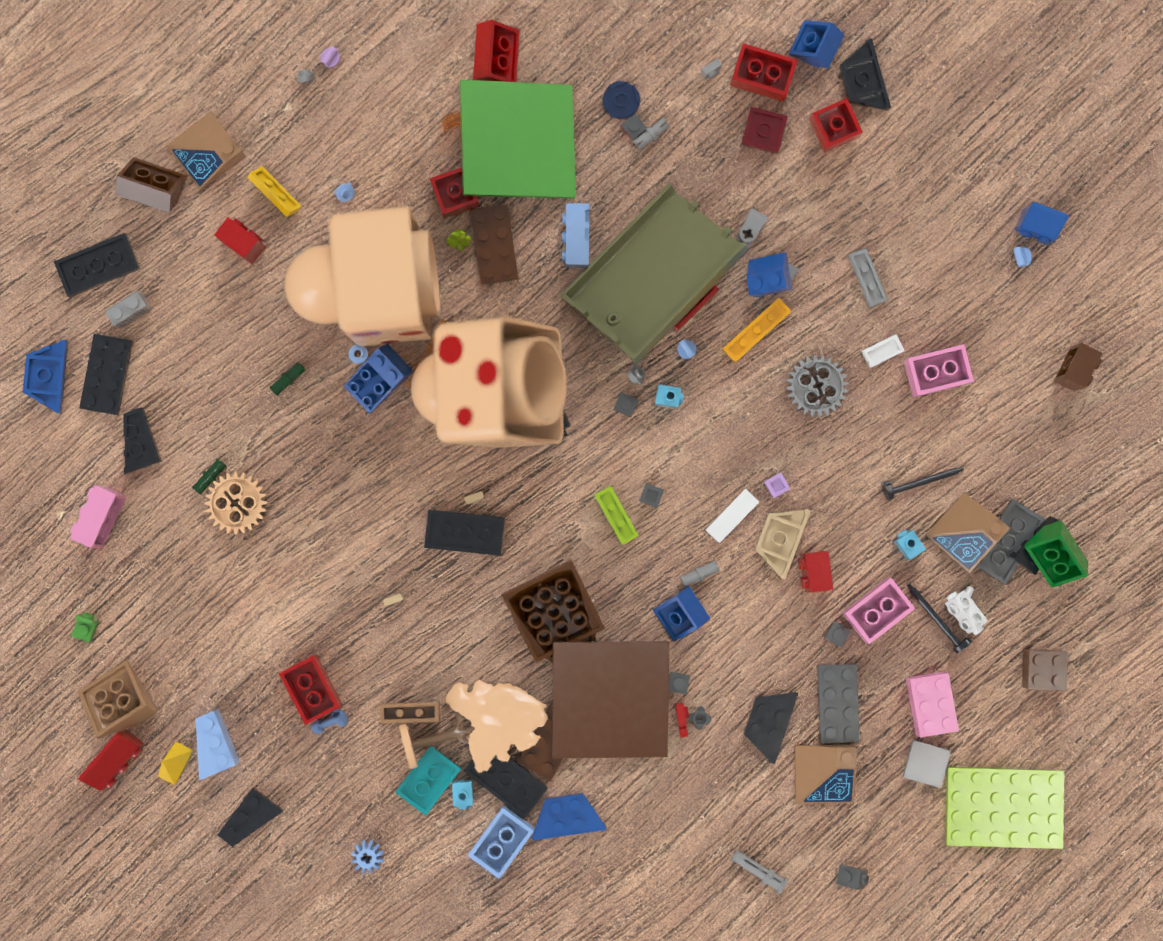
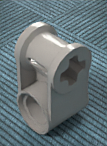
M751 208L737 235V241L741 244L745 242L747 246L751 245L768 217ZM746 233L749 234V237L747 239L744 238V235Z

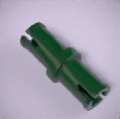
M297 361L286 373L283 372L281 377L269 388L278 396L286 387L292 386L294 380L305 372L306 369Z
M217 458L207 471L204 470L202 472L203 475L192 488L202 495L205 489L213 481H216L215 478L227 466Z

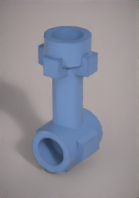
M336 709L331 713L330 718L323 721L317 719L311 723L312 731L314 734H320L325 731L324 728L336 723L338 726L343 727L348 723V715L340 709Z

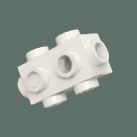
M967 586L966 590L959 593L954 591L947 596L946 599L948 601L945 604L948 612L953 614L959 621L961 629L965 630L968 634L973 632L974 635H977L984 629L983 625L988 620L971 599L974 588Z

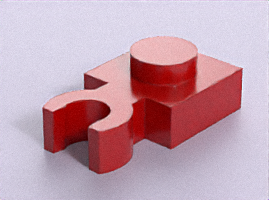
M683 702L675 703L680 738L688 737L686 718H689L688 707H684Z

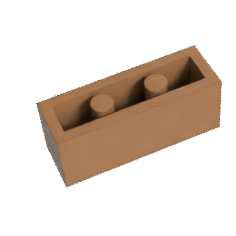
M440 702L380 704V724L441 721Z

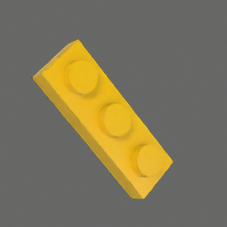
M263 166L249 173L247 178L286 217L295 214L301 209L302 206Z

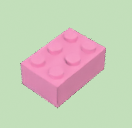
M964 344L904 360L913 398L974 382Z
M94 485V488L92 487L87 494L88 501L86 505H83L79 511L80 518L71 529L72 535L70 539L90 548H103L127 496L108 487Z
M887 577L845 609L842 614L863 641L870 644L915 608L893 579Z
M943 671L906 678L916 735L921 738L959 731L949 673Z

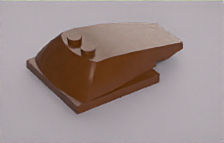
M572 560L501 593L535 663L548 659L553 664V642L596 641V633L605 629Z

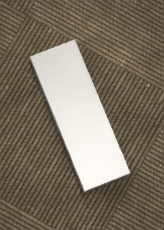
M744 489L712 522L706 531L720 543L759 501L749 491Z

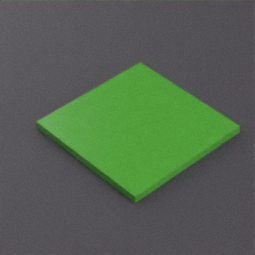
M460 80L463 196L576 198L572 85Z

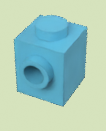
M658 385L655 405L677 409L679 404H683L684 393H681V388Z
M905 529L896 535L898 538L894 540V543L906 560H911L926 550L913 530L907 531Z
M473 779L454 780L452 782L453 807L458 806V809H469L474 804Z

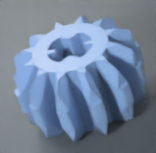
M365 840L361 842V846L356 844V851L351 852V855L356 857L351 860V863H358L355 867L356 870L362 867V874H365L367 868L370 874L374 872V868L379 870V863L384 861L382 857H379L384 854V851H377L380 844L373 847V840H370L368 845ZM366 853L368 856H372L369 861L367 858H364Z

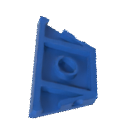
M61 340L59 343L51 346L48 345L39 351L26 354L23 393L52 409L54 412L61 414L68 340Z
M584 793L545 798L532 840L606 830V825L602 822Z

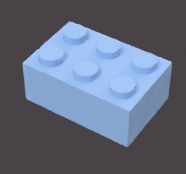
M503 804L471 848L468 856L500 879L532 835L535 827Z

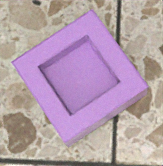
M781 472L764 481L773 499L790 490Z

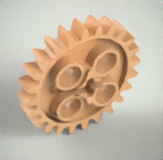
M235 472L233 477L230 473H227V479L220 476V483L213 481L216 487L208 488L212 493L211 495H205L210 501L204 504L210 506L205 512L212 513L208 519H215L214 526L221 524L219 530L223 531L227 527V533L230 534L234 529V533L239 534L240 529L242 533H246V527L254 530L253 523L260 525L257 519H264L265 517L261 513L268 511L263 508V505L268 504L267 501H263V498L268 495L261 494L264 487H257L260 481L252 482L253 476H249L246 479V473H242L241 477H239L238 472ZM238 484L241 490L239 494L235 495L232 489ZM224 491H227L233 499L240 500L238 504L243 509H245L249 513V515L247 516L240 507L234 506L235 502L231 500L228 496H226L224 494ZM225 498L227 506L222 509L219 506V501ZM249 498L254 500L252 508L246 506V501ZM238 511L241 518L238 522H235L233 514Z

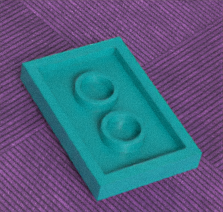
M431 745L418 761V767L412 769L395 793L426 816L459 773L461 767Z

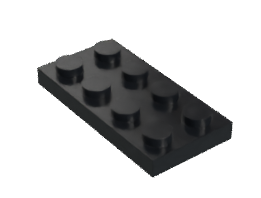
M126 233L54 261L69 298L140 270Z
M99 334L93 335L79 409L119 416L133 345L132 340Z
M428 510L424 548L501 556L505 518Z
M495 755L490 762L492 766L487 771L484 770L481 773L475 769V763L472 759L463 771L523 819H525L548 789L545 784L511 757L506 762L498 760L497 755Z

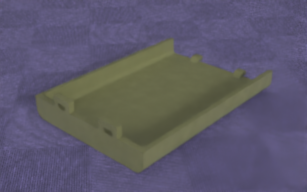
M670 183L560 294L569 307L636 365L749 250L745 242L741 244L730 236V233L733 232L731 228L726 226L724 229H721L697 210V207L700 206L698 202L693 200L691 203H688L675 192Z

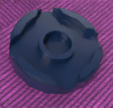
M616 81L606 88L603 95V107L612 118L619 120L628 119L638 111L640 94L635 86L625 81Z

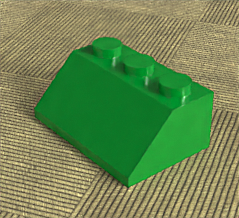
M1062 520L1044 526L1025 544L1026 550L1051 588L1088 576V560Z

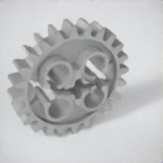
M814 355L812 361L807 356L805 363L802 360L798 361L800 367L796 365L792 367L795 372L788 373L792 379L786 380L787 383L791 384V386L786 387V390L791 391L787 397L794 398L791 405L798 404L796 410L803 408V414L810 411V417H813L815 412H817V416L821 417L822 412L826 416L829 415V409L835 412L836 408L834 405L842 406L839 400H846L842 393L848 392L847 389H844V386L848 385L849 382H843L847 375L840 374L843 368H836L838 362L832 365L831 358L824 361V355H822L817 360V356ZM814 364H816L815 373L820 369H824L827 372L826 379L816 375L815 380L813 377L809 378L808 385H803L800 382L801 376H808L810 373L804 368L811 369ZM815 381L817 384H821L819 391L817 388H813ZM826 387H831L834 391L832 397L827 396L824 399L831 405L822 404L818 409L820 400H816L815 403H810L807 400L809 393L814 394L815 397L820 396L819 392L821 396L824 395Z

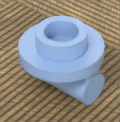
M349 182L340 185L334 193L338 200L348 202L354 197L355 190Z
M1016 247L1013 249L1018 267L1028 266L1031 263L1032 253L1029 248Z
M683 339L679 342L677 352L680 357L690 359L696 355V345L691 340Z

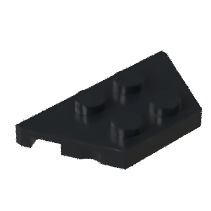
M871 38L839 65L841 77L849 103L890 110L889 97Z
M797 692L755 697L743 734L773 764L776 763L798 696Z

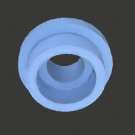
M354 345L350 348L349 358L352 362L361 364L366 361L368 351L364 346ZM356 351H361L360 357H355Z

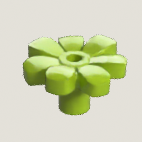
M461 229L455 230V232L451 233V237H447V243L451 248L457 246V250H463V246H470L471 237L469 235L465 236V232Z

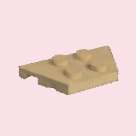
M811 510L769 513L767 515L755 550L781 579L785 580Z

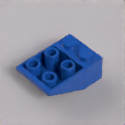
M386 344L376 349L344 387L370 414L401 386L414 371L389 344Z

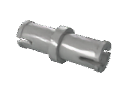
M663 117L652 127H647L642 135L633 140L635 145L642 141L637 146L640 151L651 141H656L661 133L670 128L668 123L660 127L666 122Z
M713 560L700 568L699 566L696 567L694 571L684 576H680V579L686 588L699 580L701 582L704 581L706 577L720 570L716 561Z

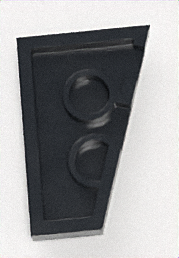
M141 407L124 413V474H129L162 462L144 408Z

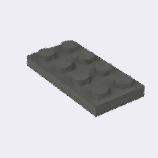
M1014 499L1009 501L999 518L1010 527V530L976 566L1005 585L1018 565L1009 555L1012 552H1017L1021 548L1020 544L1024 540L1028 541L1034 535V531L1046 520Z
M857 664L817 665L820 743L860 742Z

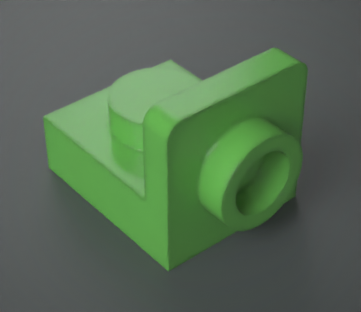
M86 612L76 615L75 619L77 621L71 636L89 643L92 642L99 620L94 619V615Z

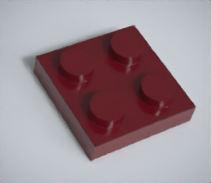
M751 107L741 145L778 154L788 116Z

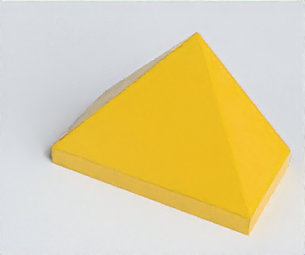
M176 741L163 759L158 777L176 785L194 750Z

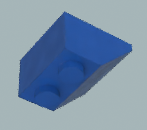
M804 20L789 51V55L814 67L829 68L844 34L833 23Z
M1033 201L1022 210L1015 231L1020 232L1019 234L1023 237H1034L1038 239L1039 243L1051 244L1057 239L1069 215Z
M786 252L749 260L747 270L749 296L757 298L792 290Z
M690 586L653 609L673 642L698 629L711 619Z

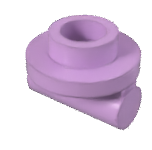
M334 46L325 49L321 54V62L326 67H335L340 61V55Z

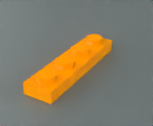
M777 298L722 350L736 363L792 311L780 298Z

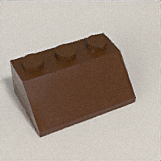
M133 157L116 176V195L170 213L178 203L187 175Z

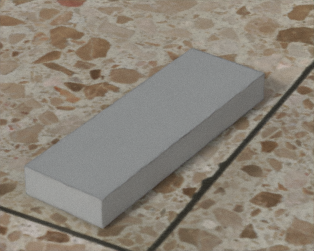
M867 248L849 254L848 258L869 308L888 301Z

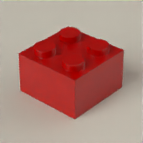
M848 98L813 112L809 118L824 153L858 139L863 133Z
M462 167L430 178L444 219L480 207L477 196H463Z
M227 217L214 236L253 265L266 248L262 243L263 239L251 229L248 232V228L238 219L234 218V220H231Z
M829 551L800 554L798 567L799 570L802 569L803 577H800L801 588L805 589V592L808 593L834 590Z

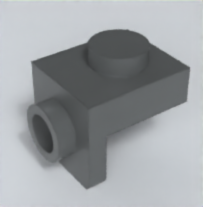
M840 864L836 884L856 890L864 889L869 881L868 869H858Z

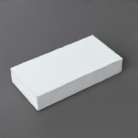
M897 334L861 352L869 368H872L905 350Z

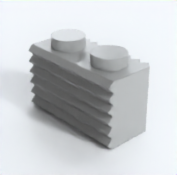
M136 291L107 309L105 313L113 326L122 329L129 325V322L132 323V320L135 321L139 316L142 317V314L145 315V312L151 311L152 308L144 295Z

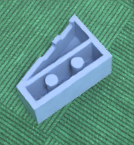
M566 203V213L562 215V225H566V232H562V243H566V251H562V262H566V268H587L589 266V204Z
M219 709L196 718L199 780L239 764L240 760Z

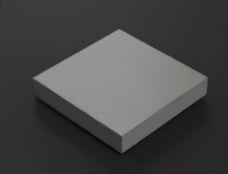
M912 739L902 777L941 788L951 751Z

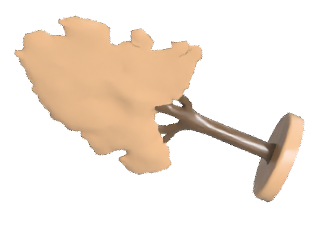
M477 680L474 683L473 690L469 693L467 692L468 684L456 683L446 696V703L451 709L456 711V724L453 728L439 734L412 740L407 723L399 724L410 769L418 767L415 750L452 739H459L461 742L469 744L475 769L479 773L484 770L487 771L492 766L490 762L495 755H497L498 760L508 762L510 756L507 751L510 749V745L514 744L519 751H524L536 745L540 736L535 735L533 731L537 727H543L548 720V716L544 711V708L547 706L529 695L527 691L517 686H512L510 683H498L493 686L492 684ZM465 719H469L471 722V726L465 729H460V726L463 723V721Z

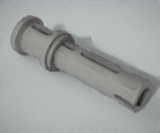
M736 850L731 857V861H734L762 879V884H768L777 890L776 893L780 894L785 888L788 879H783L774 873L773 869H766L739 850Z

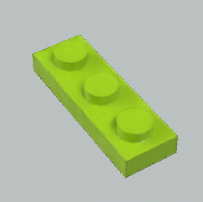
M611 486L594 495L622 545L639 536Z

